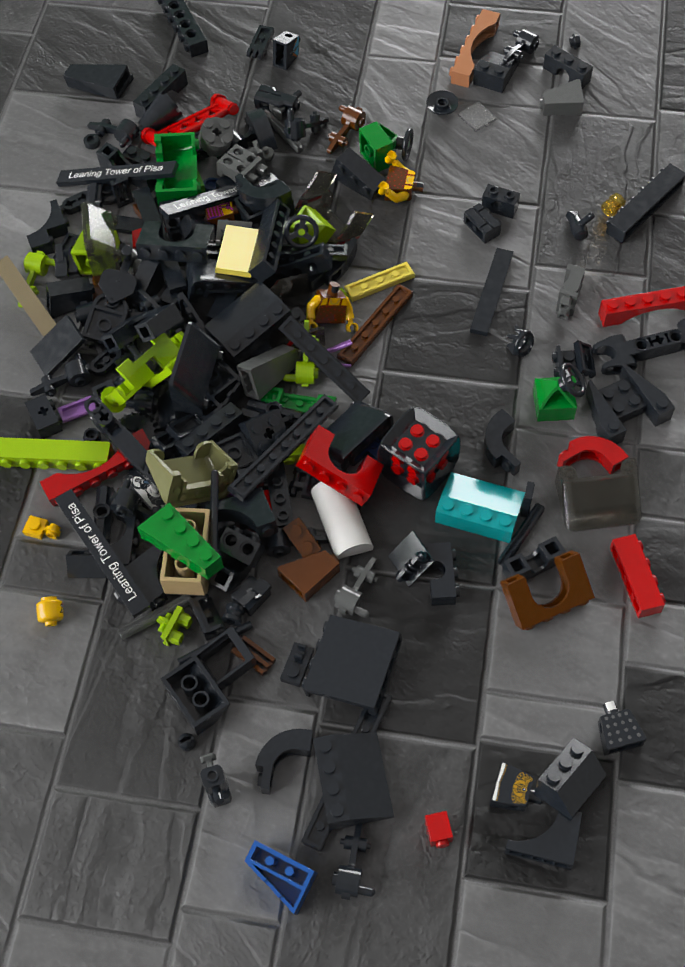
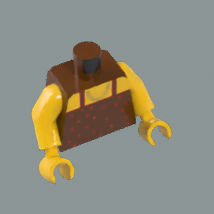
M390 150L385 157V162L388 164L392 163V165H390L386 182L382 181L378 185V193L384 195L385 201H393L395 203L412 200L413 191L423 193L424 182L415 181L416 173L405 167L399 160H395L397 155L394 151Z
M332 281L329 283L328 289L317 290L316 295L307 303L306 319L310 321L312 332L318 330L316 323H345L346 321H348L345 327L347 332H351V325L354 326L355 332L358 331L357 323H353V308L349 298L339 289V283Z

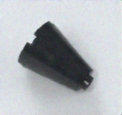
M161 91L139 120L138 128L140 132L146 127L158 131L179 120L183 115L181 111L177 112L178 106L166 93L163 95V91Z

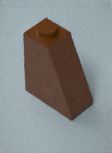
M324 550L279 566L277 568L278 576L307 602L340 572V561L334 554L330 555Z

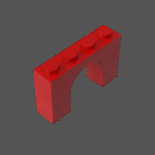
M318 425L310 435L296 466L353 502L363 506L370 498L384 465L367 455L358 466L355 474L340 471L332 464L328 455V450L335 434Z

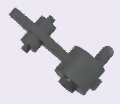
M372 557L365 567L360 565L353 567V576L358 578L352 588L344 585L341 590H337L334 596V607L339 609V613L351 616L357 614L363 618L369 616V611L360 607L364 597V593L360 592V589L365 582L373 584V582L378 581L377 573L372 571L377 563V558Z

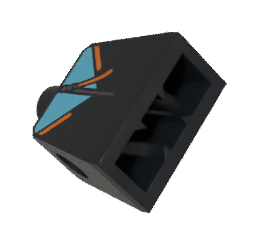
M284 31L273 39V66L283 70H287L299 54V42L301 41L299 35Z

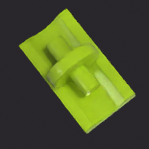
M180 606L176 607L173 615L167 612L165 617L158 616L156 620L160 624L158 631L162 632L160 637L164 640L163 644L167 646L170 643L180 646L184 639V634L178 631L179 627L182 626L189 629L193 623L192 617L185 613L183 607Z

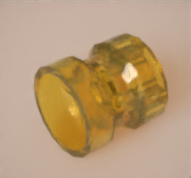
M614 193L609 197V200H606L601 205V208L607 216L611 217L622 206L624 207L626 203L620 194Z

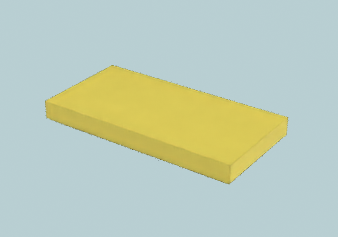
M226 225L215 273L251 278L248 270L259 229Z

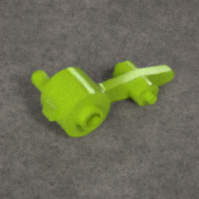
M37 251V253L29 252L23 263L25 272L29 273L26 282L35 295L39 294L37 287L33 286L36 276H45L49 270V265L55 266L54 259L49 258L42 251Z
M304 320V328L309 332L310 321ZM303 353V361H296L295 374H286L283 380L302 384L301 387H309V384H315V379H318L319 368H316L315 364L309 361V358Z

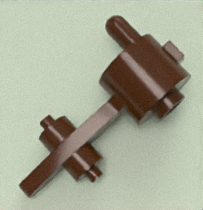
M339 106V111L343 112L341 124L344 126L338 133L333 131L328 134L331 144L327 149V153L332 154L338 146H347L349 142L345 136L350 129L359 131V128L364 126L366 114L362 108L358 106L356 108L353 106Z

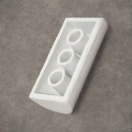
M323 482L316 484L311 490V495L334 555L341 559L373 550L372 542L357 504Z

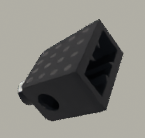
M615 701L603 704L606 715L600 717L598 727L604 756L643 746L646 736L629 709L618 711Z

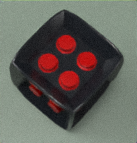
M412 407L390 428L378 447L377 459L378 462L384 465L381 473L408 494L417 499L426 500L437 490L455 467L460 455L461 441L455 430L421 408Z

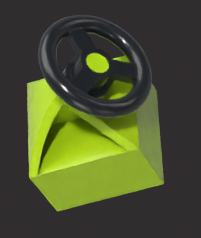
M304 205L296 216L287 221L284 227V237L292 247L306 249L314 244L323 242L326 244L336 230L315 209Z

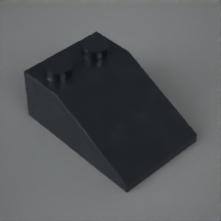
M493 51L489 52L479 60L475 67L473 84L503 93L520 60L513 59L505 63L503 62L505 55Z

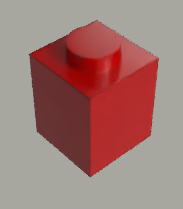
M447 811L425 815L424 821L430 846H436L437 848L449 846V843L453 841V834Z

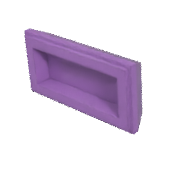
M91 396L57 408L63 423L88 415L84 402ZM94 402L89 405L90 411L97 408Z

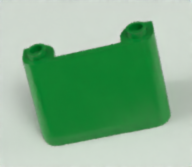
M195 132L154 134L156 162L177 161L179 164L175 177L157 179L155 191L158 206H160L159 202L175 198L178 201L201 193V182H198L196 151L200 147L199 139L195 138Z

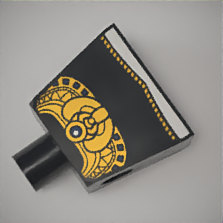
M502 761L489 806L525 811L528 801L541 805L542 800L534 795L535 789L532 788L534 777Z

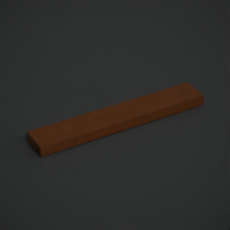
M398 284L350 339L353 344L341 349L337 354V358L353 366L413 296V291Z

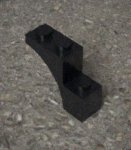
M56 199L50 201L51 213L47 222L36 232L27 235L31 250L34 253H37V251H42L45 255L55 253L53 249L55 245L54 239L65 236L69 232L67 228L70 227L67 217H63V215H66L62 205H58Z

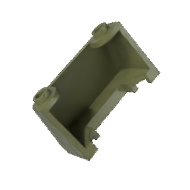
M213 440L199 443L193 456L164 460V453L160 449L147 450L146 464L163 502L166 505L170 503L173 507L210 501L212 470L219 472L218 499L225 498L230 493L228 486L234 482L238 464Z

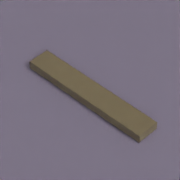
M5 256L0 260V276L44 337L56 323L10 258Z

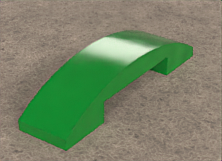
M273 387L262 397L261 401L266 403L276 401L282 407L305 413L323 395L318 394V397L315 398L284 393L283 388ZM328 396L330 399L336 402V397Z

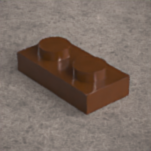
M300 516L283 527V530L303 558L316 554L322 549Z

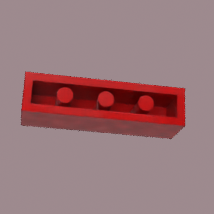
M636 534L613 539L610 550L637 617L642 618L661 613L666 600L663 593H660L657 587L658 580L655 575H652L650 570L651 564L643 553L641 540L637 539Z

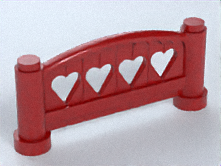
M216 93L210 99V106L164 129L156 131L150 127L144 128L141 132V140L148 145L156 147L154 134L198 132L206 118H223L228 114L236 115L239 112V107L236 103L227 100L224 95Z

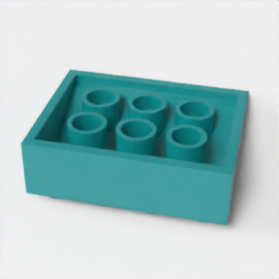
M451 472L436 509L435 522L509 543L514 533L525 492Z

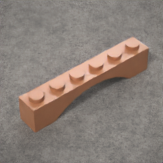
M482 9L480 15H477L475 25H472L470 35H467L465 45H462L460 49V55L456 56L454 67L450 68L449 76H451L452 84L469 88L474 77L475 68L471 57L472 53L481 42L495 35L499 27L500 13Z

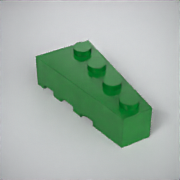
M170 503L137 527L143 540L154 544L156 548L170 554L175 560L186 564L188 568L207 580L224 567L221 556Z

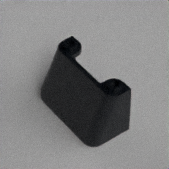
M209 259L208 263L187 262L185 268L188 301L190 303H198V298L201 296L207 298L208 293L243 294L257 283L258 280L252 276L248 278L215 273L217 264L215 259Z
M353 402L338 419L326 428L335 434L328 450L332 464L340 471L348 473L346 470L349 465L353 466L355 464V458L378 437L382 439L394 425L393 416L364 402Z

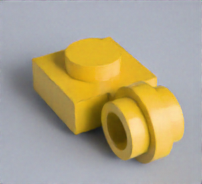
M30 515L22 532L26 536L41 540L44 534L51 539H56L61 534V527L53 523L49 525L47 519Z

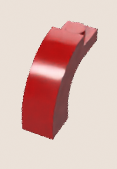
M584 436L569 442L568 450L562 451L558 456L557 467L562 471L577 461L590 459L600 463L611 475L626 466L629 456L621 447L608 439L597 436Z

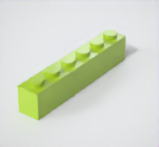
M0 437V466L5 468L21 467L29 469L32 467L85 471L101 466L114 455L111 442Z

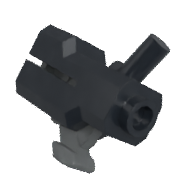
M261 84L258 89L259 91L256 92L254 97L255 108L268 109L280 121L282 120V114L287 113L289 108L293 109L294 114L299 110L300 102L298 98L302 95V92L297 90L291 95L277 91L273 86Z
M215 753L201 756V763H206L207 768L202 769L200 775L211 805L216 808L231 803L232 796L224 770L219 764H213V761L217 760Z

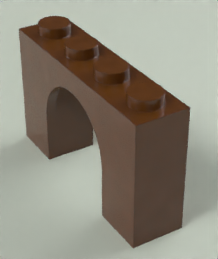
M570 550L554 557L561 578V588L558 595L546 604H537L534 601L524 576L516 574L500 581L515 626L522 630L533 629L536 624L548 622L553 619V616L568 613L571 611V608L586 605L589 603V600L595 598L580 553Z

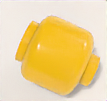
M56 596L43 597L36 604L37 619L40 623H45V627L57 626V622L64 618L62 601L58 600Z

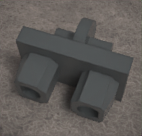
M257 140L253 141L254 147L247 150L257 157L263 158L262 164L267 166L265 160L270 161L274 157V150L267 146L261 150Z

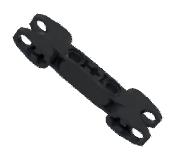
M685 318L678 322V329L655 333L626 341L623 334H617L594 344L592 348L593 354L607 355L612 358V360L602 365V374L620 375L623 365H627L632 370H635L638 366V361L685 350Z
M91 396L84 402V407L90 415L93 424L161 497L146 464L147 450L120 424L100 399ZM96 402L99 404V407L95 410H89L91 403Z

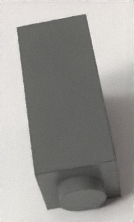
M576 79L543 92V98L539 101V108L542 109L543 116L582 114L584 100L581 80Z

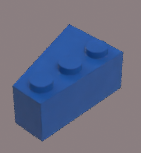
M255 840L245 862L270 887L275 895L282 900L293 914L298 915L318 872Z

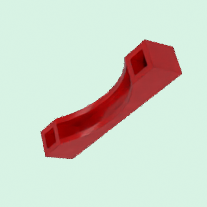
M685 286L601 300L598 314L603 327L619 325L635 316L660 309H679L685 311Z
M143 429L132 434L146 450H150V441ZM117 451L107 462L95 469L78 474L55 473L40 481V484L54 507L58 506L55 498L72 489L76 496H80L85 490L97 487L102 481L108 478L112 479L123 470H129L133 467Z

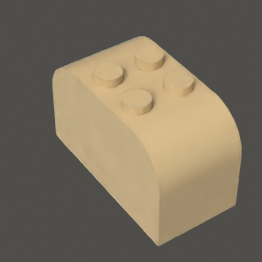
M175 508L210 544V509ZM164 551L160 583L164 593L205 596L208 592L210 579L207 580L188 568L186 564L175 560Z

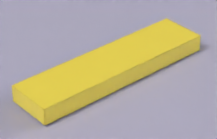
M404 262L344 286V290L351 302L415 278V273L408 262Z

